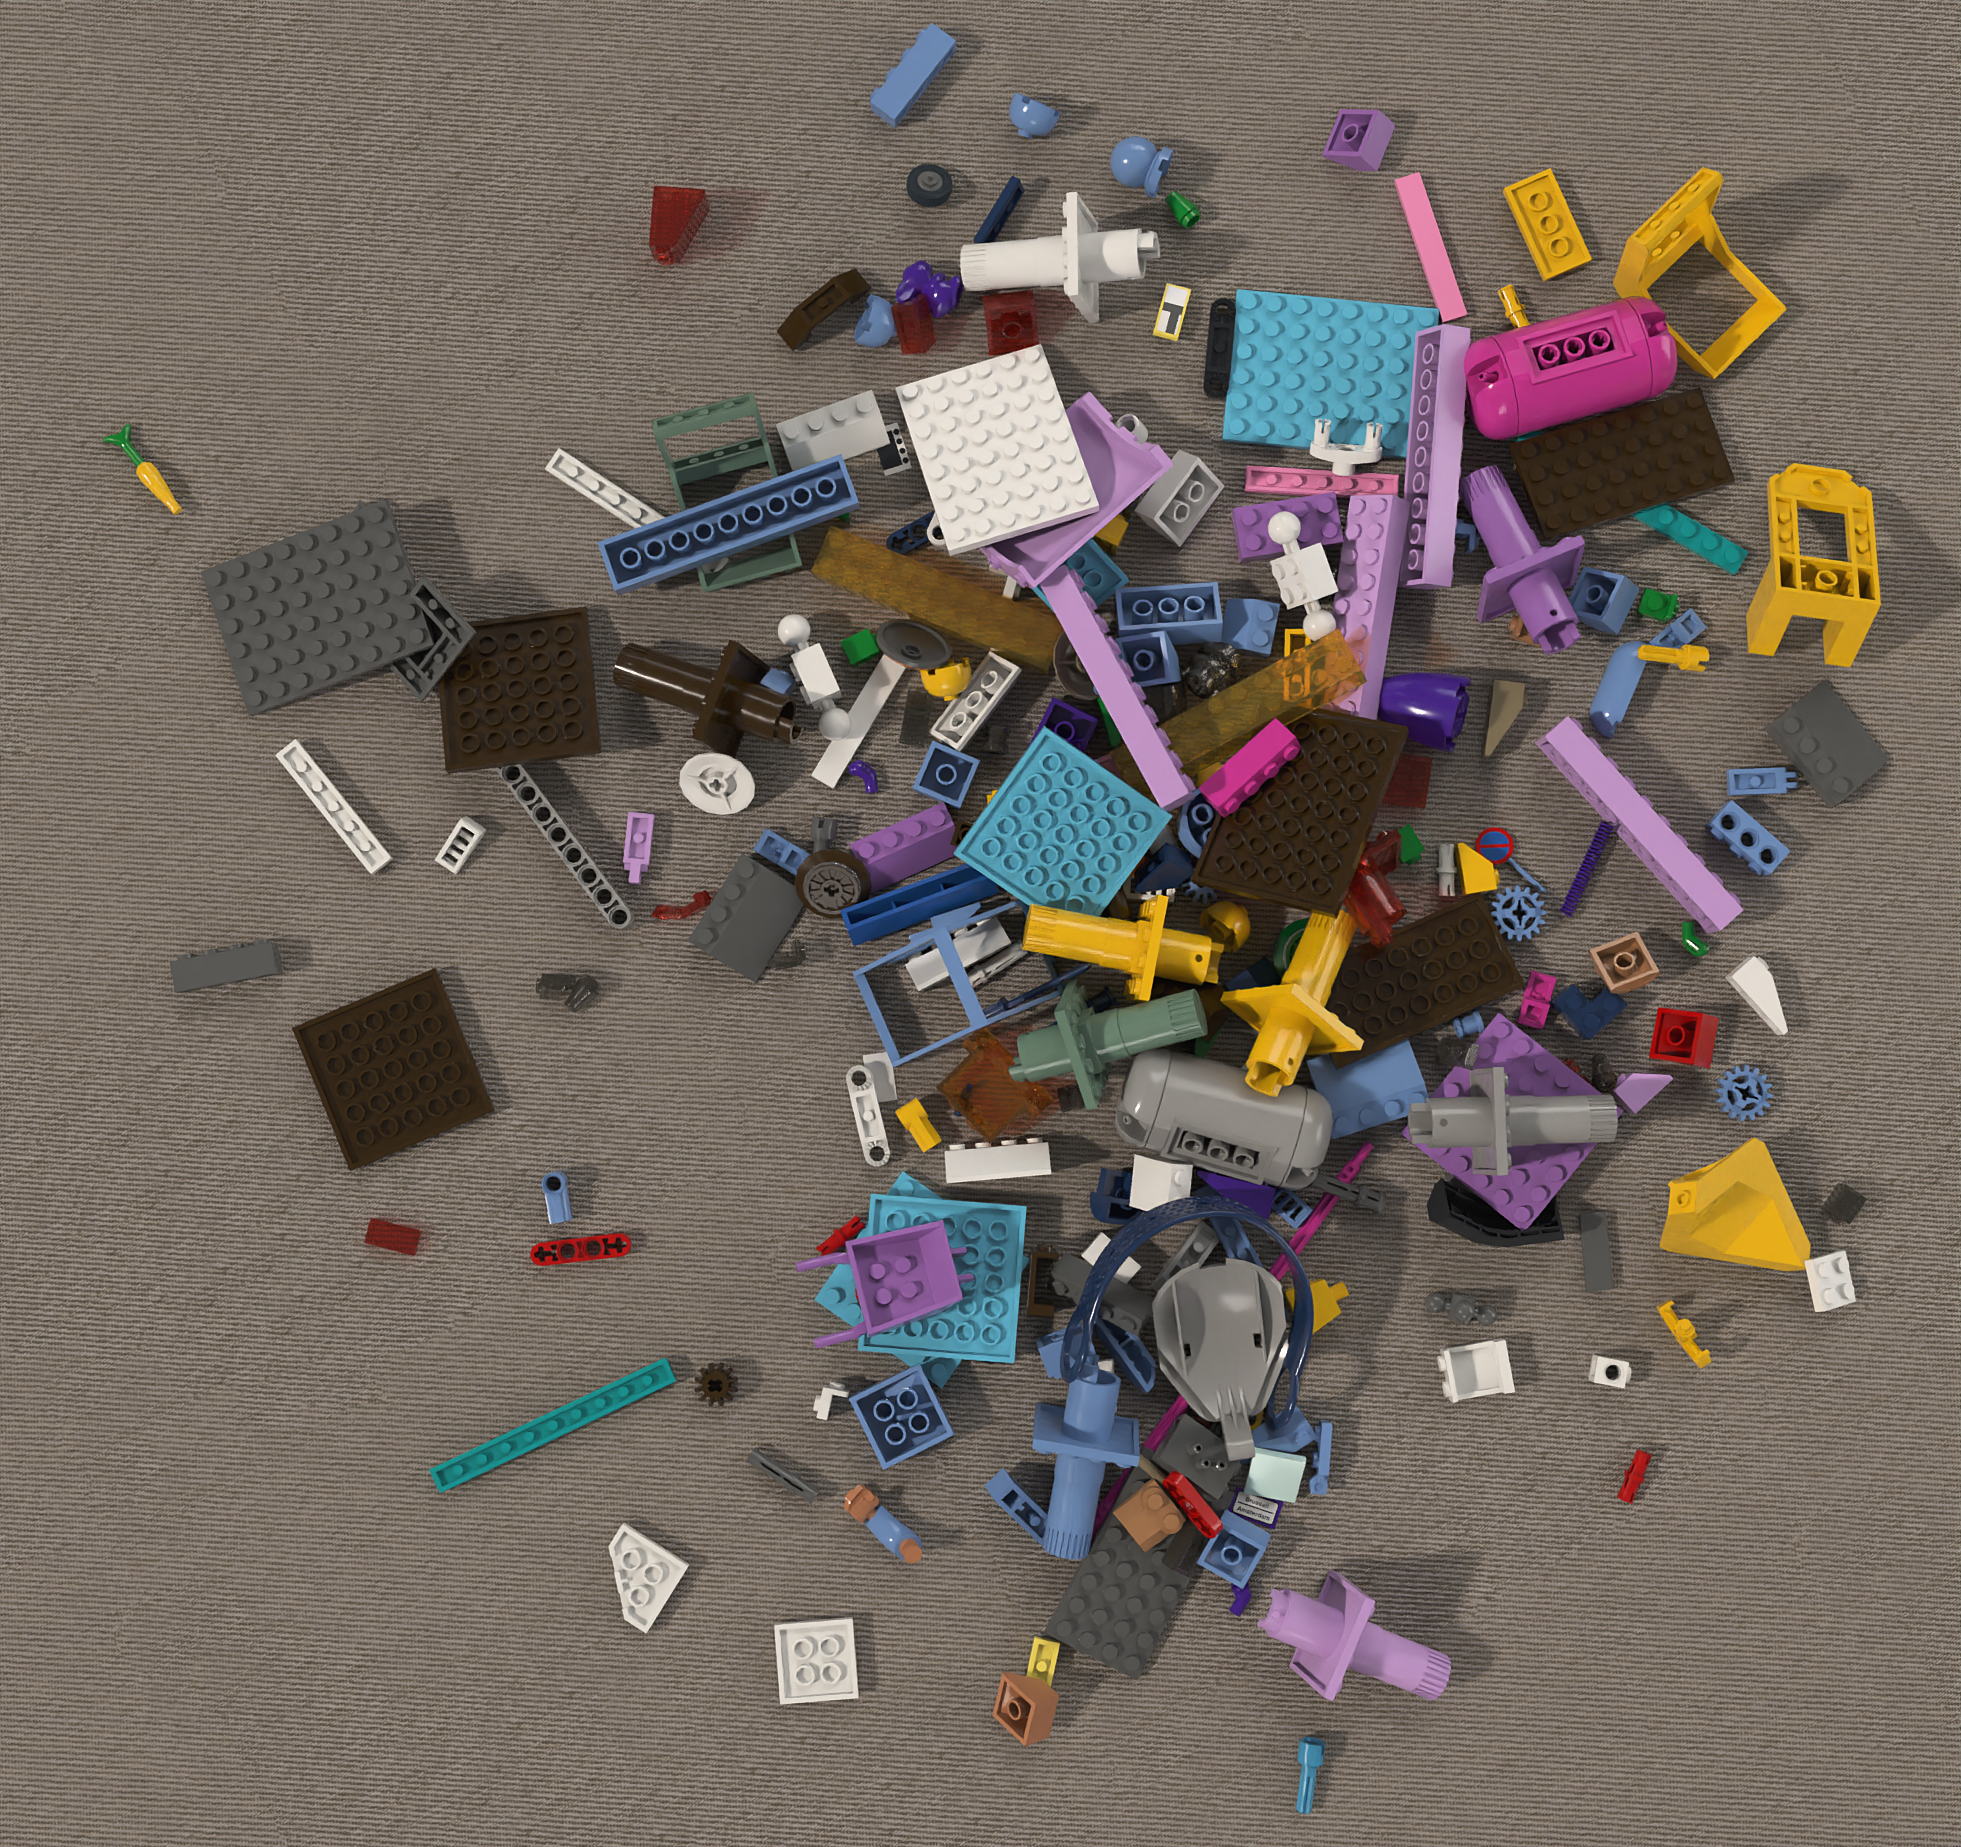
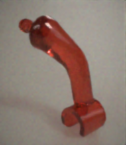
M703 890L702 892L695 893L692 896L695 901L685 907L674 908L661 904L658 905L652 912V916L660 920L685 919L699 908L708 905L711 902V898L707 891Z

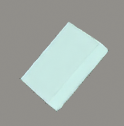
M1254 1447L1255 1457L1251 1458L1244 1485V1493L1295 1503L1306 1464V1457Z

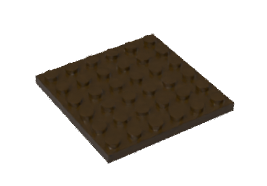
M586 606L468 622L477 633L438 682L445 769L448 774L602 753L588 610Z
M437 968L292 1028L350 1171L495 1111Z

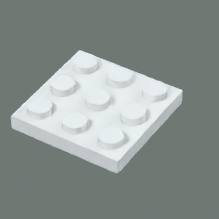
M853 1617L774 1624L780 1704L859 1698Z

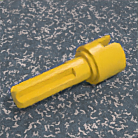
M1643 644L1637 650L1638 658L1641 660L1678 664L1680 669L1688 671H1704L1706 668L1704 665L1699 664V661L1707 662L1709 660L1708 649L1704 646L1685 644L1678 649Z

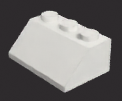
M1178 450L1171 460L1174 465L1156 480L1134 511L1147 525L1176 546L1181 547L1222 491L1224 485L1199 457Z

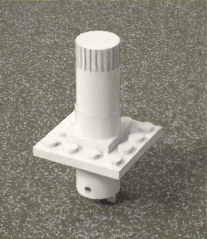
M1077 192L1066 193L1067 202H1063L1064 218H1067V227H1062V235L963 245L960 254L962 281L967 292L1064 285L1065 295H1068L1070 301L1075 304L1076 309H1079L1081 315L1089 323L1099 322L1098 282L1143 279L1146 270V259L1160 258L1158 236L1153 231L1142 233L1140 228L1098 232V223Z

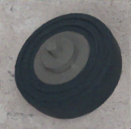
M933 164L919 165L912 169L908 175L907 193L919 205L925 207L942 205L951 195V176L940 166Z

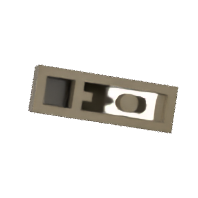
M1496 679L1490 683L1481 759H1486L1492 754L1521 711L1522 706H1526L1528 691H1524L1525 683Z

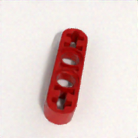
M624 1233L547 1241L534 1245L530 1251V1257L533 1263L538 1266L621 1257L630 1252L632 1241ZM618 1237L621 1238L622 1242H626L627 1246L622 1248V1252H619L618 1248L608 1249L610 1254H605V1238H608V1244L617 1242ZM592 1240L599 1242L601 1245V1251L598 1255H591L587 1251V1245ZM568 1243L575 1247V1255L572 1258H565L562 1255L561 1249L563 1245ZM553 1245H557L556 1255L558 1260H554L555 1255L545 1257V1261H542L541 1257L536 1256V1252L540 1251V1247H543L544 1251L554 1250Z

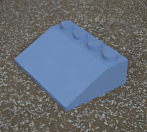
M1408 1039L1339 1070H1336L1329 1053L1306 1060L1314 1090L1324 1095L1329 1101L1333 1112L1332 1139L1408 1116L1411 1103H1424L1425 1099L1429 1098Z

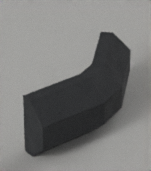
M1442 1178L1434 1185L1427 1202L1430 1221L1474 1243L1514 1247L1564 1240V1232L1555 1196L1528 1229L1522 1231L1483 1199Z

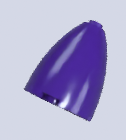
M1436 672L1405 673L1383 678L1377 717L1383 722L1407 726L1409 729L1407 738L1443 752L1452 753L1456 747V743L1452 741L1454 737H1458L1459 732L1461 733L1470 699V695L1466 692V686L1470 687L1471 678Z

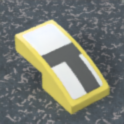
M1169 283L1166 284L1153 335L1174 341L1178 340L1191 289Z

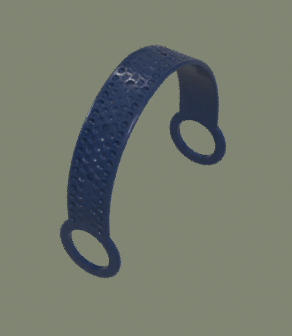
M1192 1196L1161 1204L1141 1214L1113 1237L1099 1255L1090 1271L1078 1307L1069 1320L1063 1338L1060 1355V1373L1063 1381L1072 1383L1080 1375L1089 1353L1093 1325L1105 1291L1121 1265L1140 1245L1157 1233L1185 1221L1215 1216L1234 1217L1252 1223L1273 1237L1285 1254L1292 1274L1294 1313L1288 1337V1349L1273 1391L1264 1408L1267 1428L1274 1433L1283 1430L1290 1421L1297 1403L1300 1376L1309 1352L1314 1325L1311 1287L1298 1256L1280 1233L1263 1216L1234 1199L1221 1196ZM1083 1320L1081 1347L1074 1365L1070 1368V1349L1073 1336L1079 1322ZM1288 1368L1290 1373L1289 1395L1283 1412L1276 1419L1274 1414L1275 1392L1281 1375Z

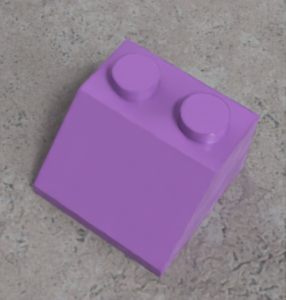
M1340 109L1322 156L1358 171H1378L1395 124L1379 110Z

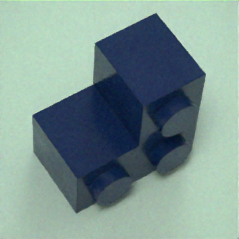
M1574 984L1567 985L1549 1002L1583 1041L1593 1038L1628 1005L1617 993H1611L1607 986L1603 987L1588 1000Z

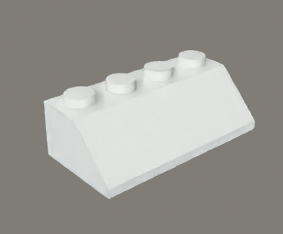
M872 390L776 424L792 472L842 454L845 461L890 444Z
M997 917L976 923L978 927L970 931L966 927L953 934L955 939L952 941L964 969L1011 946V942ZM936 943L930 946L932 951L924 955L920 951L907 958L909 963L905 964L919 993L950 977Z
M1042 1137L1028 1138L1027 1144H1017V1140L1001 1141V1146L991 1147V1142L975 1143L976 1148L965 1149V1144L949 1145L950 1150L945 1151L947 1183L1051 1174L1048 1142L1042 1141Z

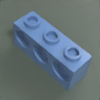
M1733 800L1725 802L1705 825L1710 829L1709 834L1719 842L1724 841L1729 846L1728 850L1739 859L1742 857L1749 863L1748 868L1759 876L1761 874L1763 876L1771 874L1790 852L1787 847ZM1724 816L1731 820L1732 825L1729 830L1722 826L1721 821ZM1743 833L1751 838L1749 847L1744 846L1741 842ZM1763 850L1770 854V862L1768 864L1761 860Z

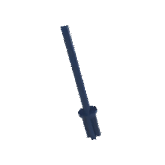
M1080 965L1066 972L1061 977L1054 978L1010 1001L1005 997H1001L999 1002L982 1011L986 1019L1011 1010L1013 1007L1061 984L1064 980H1069L1086 972L1092 965Z

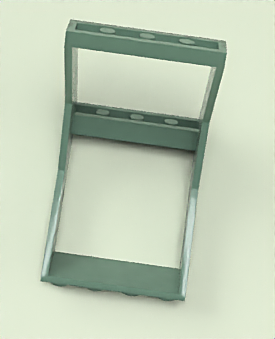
M753 392L651 420L653 433L668 468L681 512L687 510L681 484L766 461L769 463L772 477H778L767 434ZM754 414L760 437L673 460L665 438ZM794 532L788 534L791 546L727 563L719 571L714 572L715 569H711L710 571L713 573L709 574L704 573L702 566L697 567L703 593L718 591L722 587L733 584L740 585L755 578H766L773 573L791 571L796 567L802 566Z

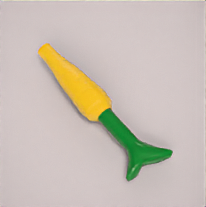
M126 424L120 433L105 437L103 442L115 444L123 449L137 467L136 474L141 482L174 515H178L182 508L176 502L163 477L152 463L143 460L130 443L131 424Z

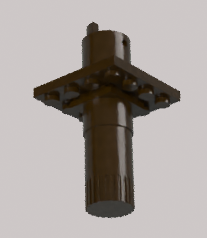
M729 640L728 645L723 648L718 670L696 665L632 642L626 644L617 657L613 673V680L616 686L699 716V719L693 724L692 738L715 753L729 755L735 759L744 733L776 744L781 742L783 744H795L804 731L803 728L796 726L794 722L796 712L795 698L760 686L761 680L766 676L770 667L738 642Z

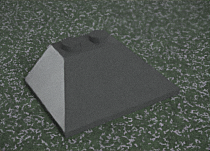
M426 576L420 579L409 595L426 612L436 644L432 648L387 664L420 701L426 699L477 633Z

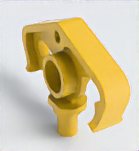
M1672 1300L1664 1301L1656 1308L1678 1343L1700 1369L1712 1362L1709 1356L1710 1351L1706 1349L1702 1352L1693 1341L1698 1336L1689 1319L1679 1320L1670 1307L1674 1302Z

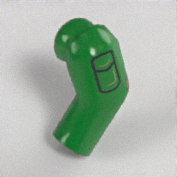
M1682 922L1683 947L1694 956L1701 957L1707 955L1709 945L1695 936V922Z

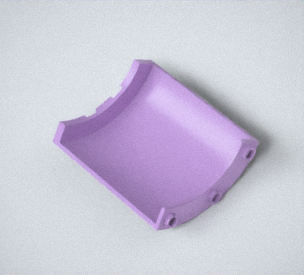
M1091 392L1081 396L1065 412L1096 495L1100 511L979 547L988 557L987 561L995 570L1000 568L1023 588H1035L1174 465L1158 444L1147 442L1139 444L1137 443V436L1124 426L1118 429L1111 422L1113 419L1112 415L1098 402Z

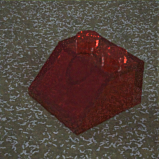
M1033 290L982 296L989 356L1008 354L1039 345Z

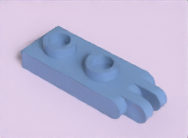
M1786 767L1729 769L1726 771L1728 796L1787 794L1788 789L1798 788V782H1787L1789 778H1798L1797 772H1787Z

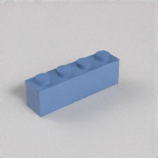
M933 23L927 29L923 28L919 32L916 44L912 49L908 47L904 51L898 67L890 69L885 77L886 82L881 88L877 87L870 96L871 111L894 128H896L956 51V40Z

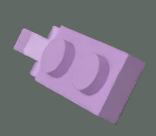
M628 812L623 863L624 870H630V884L641 885L642 872H648L655 821L654 814Z

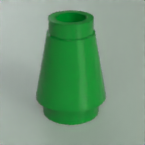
M1176 190L1166 197L1165 202L1180 226L1188 229L1199 221L1201 217L1199 208Z

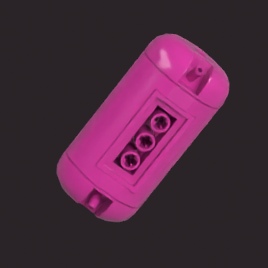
M1630 296L1484 337L1471 343L1464 359V372L1467 380L1465 408L1472 424L1485 437L1494 440H1506L1651 399L1662 394L1674 381L1678 364L1675 338L1669 333L1665 322L1666 314L1655 301L1641 296Z

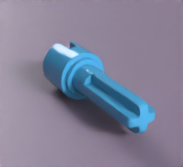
M1315 1737L1299 1739L1297 1761L1301 1764V1774L1296 1809L1302 1814H1310L1312 1811L1317 1768L1323 1764L1326 1743Z

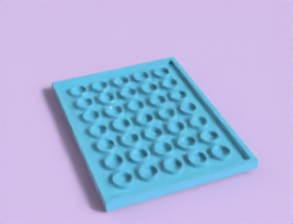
M1237 289L1229 389L1226 394L1222 441L1310 450L1311 441L1314 440L1315 420L1322 419L1323 429L1324 419L1332 421L1329 443L1362 446L1365 444L1366 424L1373 423L1374 433L1376 423H1380L1383 425L1380 442L1382 447L1381 457L1406 459L1416 332L1438 326L1439 309Z

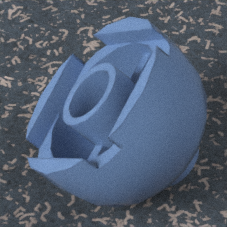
M1017 92L1014 93L1009 108L1011 122L1019 128L1017 133L1029 139L1033 135L1043 136L1052 131L1061 114L1060 111L1054 108L1051 109L1045 104Z
M869 295L863 305L867 309L863 315H859L854 340H856L855 343L876 348L886 344L890 337L895 338L900 324L896 322L897 314L890 302L879 296Z

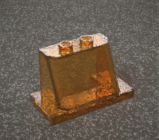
M986 1027L975 1031L961 1044L969 1052V1055L936 1086L946 1097L951 1108L960 1112L966 1118L967 1124L973 1130H977L989 1144L1023 1111L1034 1120L1054 1100L1038 1081L1031 1083L1026 1079L1027 1081L1015 1082L1012 1079L1008 1068L1015 1065L1014 1056ZM968 1083L972 1084V1089L970 1090V1092L966 1091V1085Z

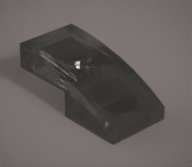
M908 690L899 743L924 748L934 697L932 694L918 690Z

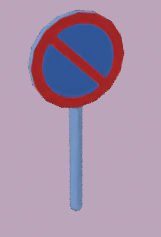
M1491 827L1479 834L1475 843V850L1478 854L1493 863V865L1503 864L1507 861L1541 893H1545V888L1510 858L1513 853L1514 844L1512 837L1507 831L1502 828Z

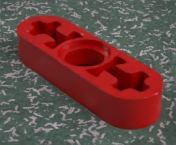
M1172 1471L1163 1480V1485L1167 1492L1199 1531L1210 1539L1215 1538L1223 1529V1524L1186 1477L1177 1471Z

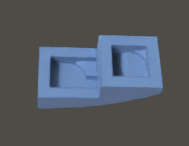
M1690 608L1648 642V644L1680 649L1683 645L1691 642L1707 626Z
M765 828L753 848V851L795 876L798 867L810 856L804 850Z

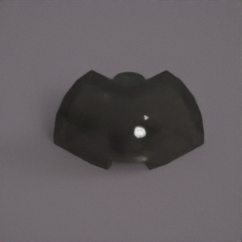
M1185 680L1141 687L1146 696V699L1143 700L1144 704H1148L1153 709L1159 720L1155 723L1157 728L1160 727L1162 731L1164 730L1168 734L1176 731L1183 725L1188 715Z

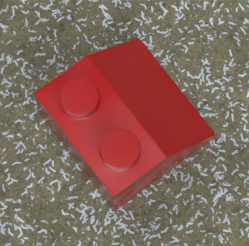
M1658 1007L1649 1058L1710 1069L1719 1018L1704 1013Z

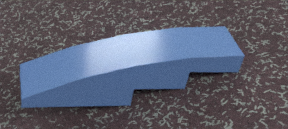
M980 902L931 917L933 928L909 935L911 943L944 927L971 918L981 909ZM935 941L919 947L890 963L894 964L920 951L922 952L935 944Z

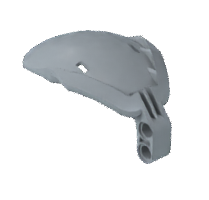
M1226 1258V1263L1202 1267L1199 1266V1262L1183 1268L1168 1279L1151 1303L1160 1369L1201 1418L1212 1422L1221 1421L1229 1461L1254 1458L1255 1448L1248 1417L1255 1416L1266 1407L1288 1349L1282 1284L1263 1267L1242 1259ZM1254 1333H1260L1262 1346H1255ZM1187 1343L1190 1345L1191 1352L1188 1357L1184 1354L1183 1345Z

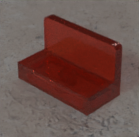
M919 294L914 301L894 303L891 306L903 355L926 353L936 342L925 294Z

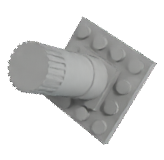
M1504 1067L1469 1070L1470 1097L1426 1098L1424 1103H1411L1408 1111V1130L1412 1144L1426 1143L1428 1148L1472 1147L1473 1174L1508 1175V1170L1512 1166L1510 1153H1507V1148H1511V1146L1614 1142L1618 1127L1617 1108L1612 1095L1509 1096V1094H1505V1089L1508 1088V1074L1504 1073Z

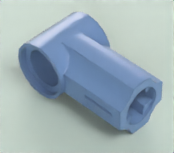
M555 1170L546 1174L542 1180V1189L545 1192L550 1224L573 1219L567 1188V1176L563 1172ZM551 1176H556L560 1179V1189L554 1190L549 1186L548 1182Z

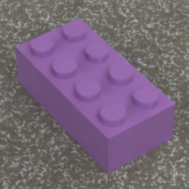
M1335 492L1237 507L1231 513L1240 564L1280 558L1286 555L1283 546L1274 542L1268 534L1270 519L1276 513L1283 511L1293 513L1300 521L1301 532L1296 539L1300 550L1320 542L1323 550L1340 548L1344 542Z

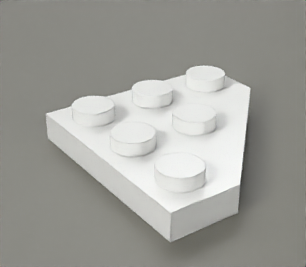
M623 1523L608 1546L613 1561L614 1575L618 1593H620L624 1620L647 1633L689 1564Z

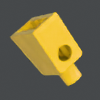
M1323 1278L1309 1282L1314 1306L1312 1334L1341 1313L1337 1301L1349 1296L1342 1281L1330 1288ZM1291 1287L1282 1292L1294 1313V1287Z

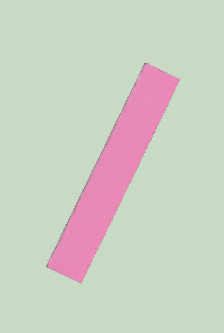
M1420 173L1396 179L1394 184L1436 308L1439 309L1441 323L1445 324L1467 316V311Z
M1247 465L1244 492L1311 496L1335 492L1336 498L1350 499L1351 495L1393 494L1398 496L1399 475L1355 472L1352 476H1340L1329 470Z

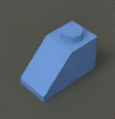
M772 668L761 680L760 686L791 696L795 686V679L785 671H777Z

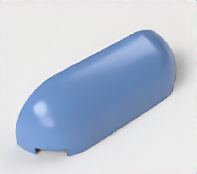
M1630 641L1620 645L1613 652L1590 707L1591 722L1600 734L1608 738H1612L1617 723H1621L1647 660L1639 659L1637 650L1643 644L1649 645L1647 643Z
M1097 1315L1093 1325L1094 1332L1133 1385L1141 1392L1148 1393L1154 1385L1156 1376V1363L1152 1355L1138 1336Z

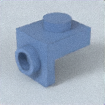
M1457 519L1455 538L1466 539L1465 553L1470 554L1474 547H1478L1479 532H1476L1475 524H1464V520Z

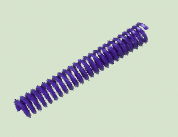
M1601 821L1602 823L1599 824L1600 827L1596 831L1597 834L1594 835L1595 838H1592L1593 841L1589 845L1590 849H1587L1588 852L1585 853V860H1582L1583 863L1580 864V871H1577L1578 874L1575 875L1576 878H1574V882L1570 886L1571 889L1568 890L1569 893L1565 897L1566 900L1563 901L1564 904L1560 908V911L1569 917H1573V915L1564 910L1575 913L1567 907L1576 910V907L1568 903L1578 906L1577 903L1571 900L1580 902V900L1572 896L1581 899V896L1573 892L1583 895L1582 892L1576 889L1585 891V889L1577 885L1584 888L1587 887L1585 884H1588V881L1586 880H1590L1589 877L1592 876L1590 873H1593L1591 869H1595L1592 865L1596 866L1597 863L1595 862L1599 861L1596 858H1601L1597 854L1601 855L1602 852L1598 850L1604 851L1599 846L1606 847L1598 841L1606 844V840H1609L1607 836H1611V829H1614V826L1604 821Z

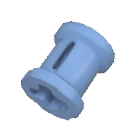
M1473 1011L1472 1015L1459 1019L1455 1017L1452 1019L1454 1031L1459 1040L1463 1039L1466 1035L1475 1032L1481 1034L1484 1031L1483 1021L1478 1011Z

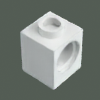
M1593 1354L1588 1380L1594 1383L1625 1388V1383H1629L1631 1378V1367H1628L1629 1362ZM1610 1365H1615L1617 1369L1616 1375L1613 1378H1607L1606 1369Z

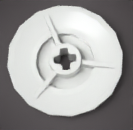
M714 752L698 754L687 760L680 771L679 784L684 796L694 806L708 813L719 815L737 813L746 808L754 798L755 782L751 772L740 761L729 755Z

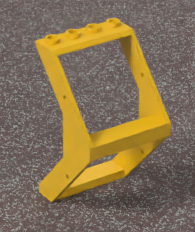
M1702 167L1627 239L1613 285L1621 298L1641 296L1652 300L1647 289L1695 242L1699 241L1758 300L1700 356L1667 324L1670 335L1675 338L1677 354L1694 371L1715 379L1787 309L1730 251L1711 213L1724 179L1720 172Z

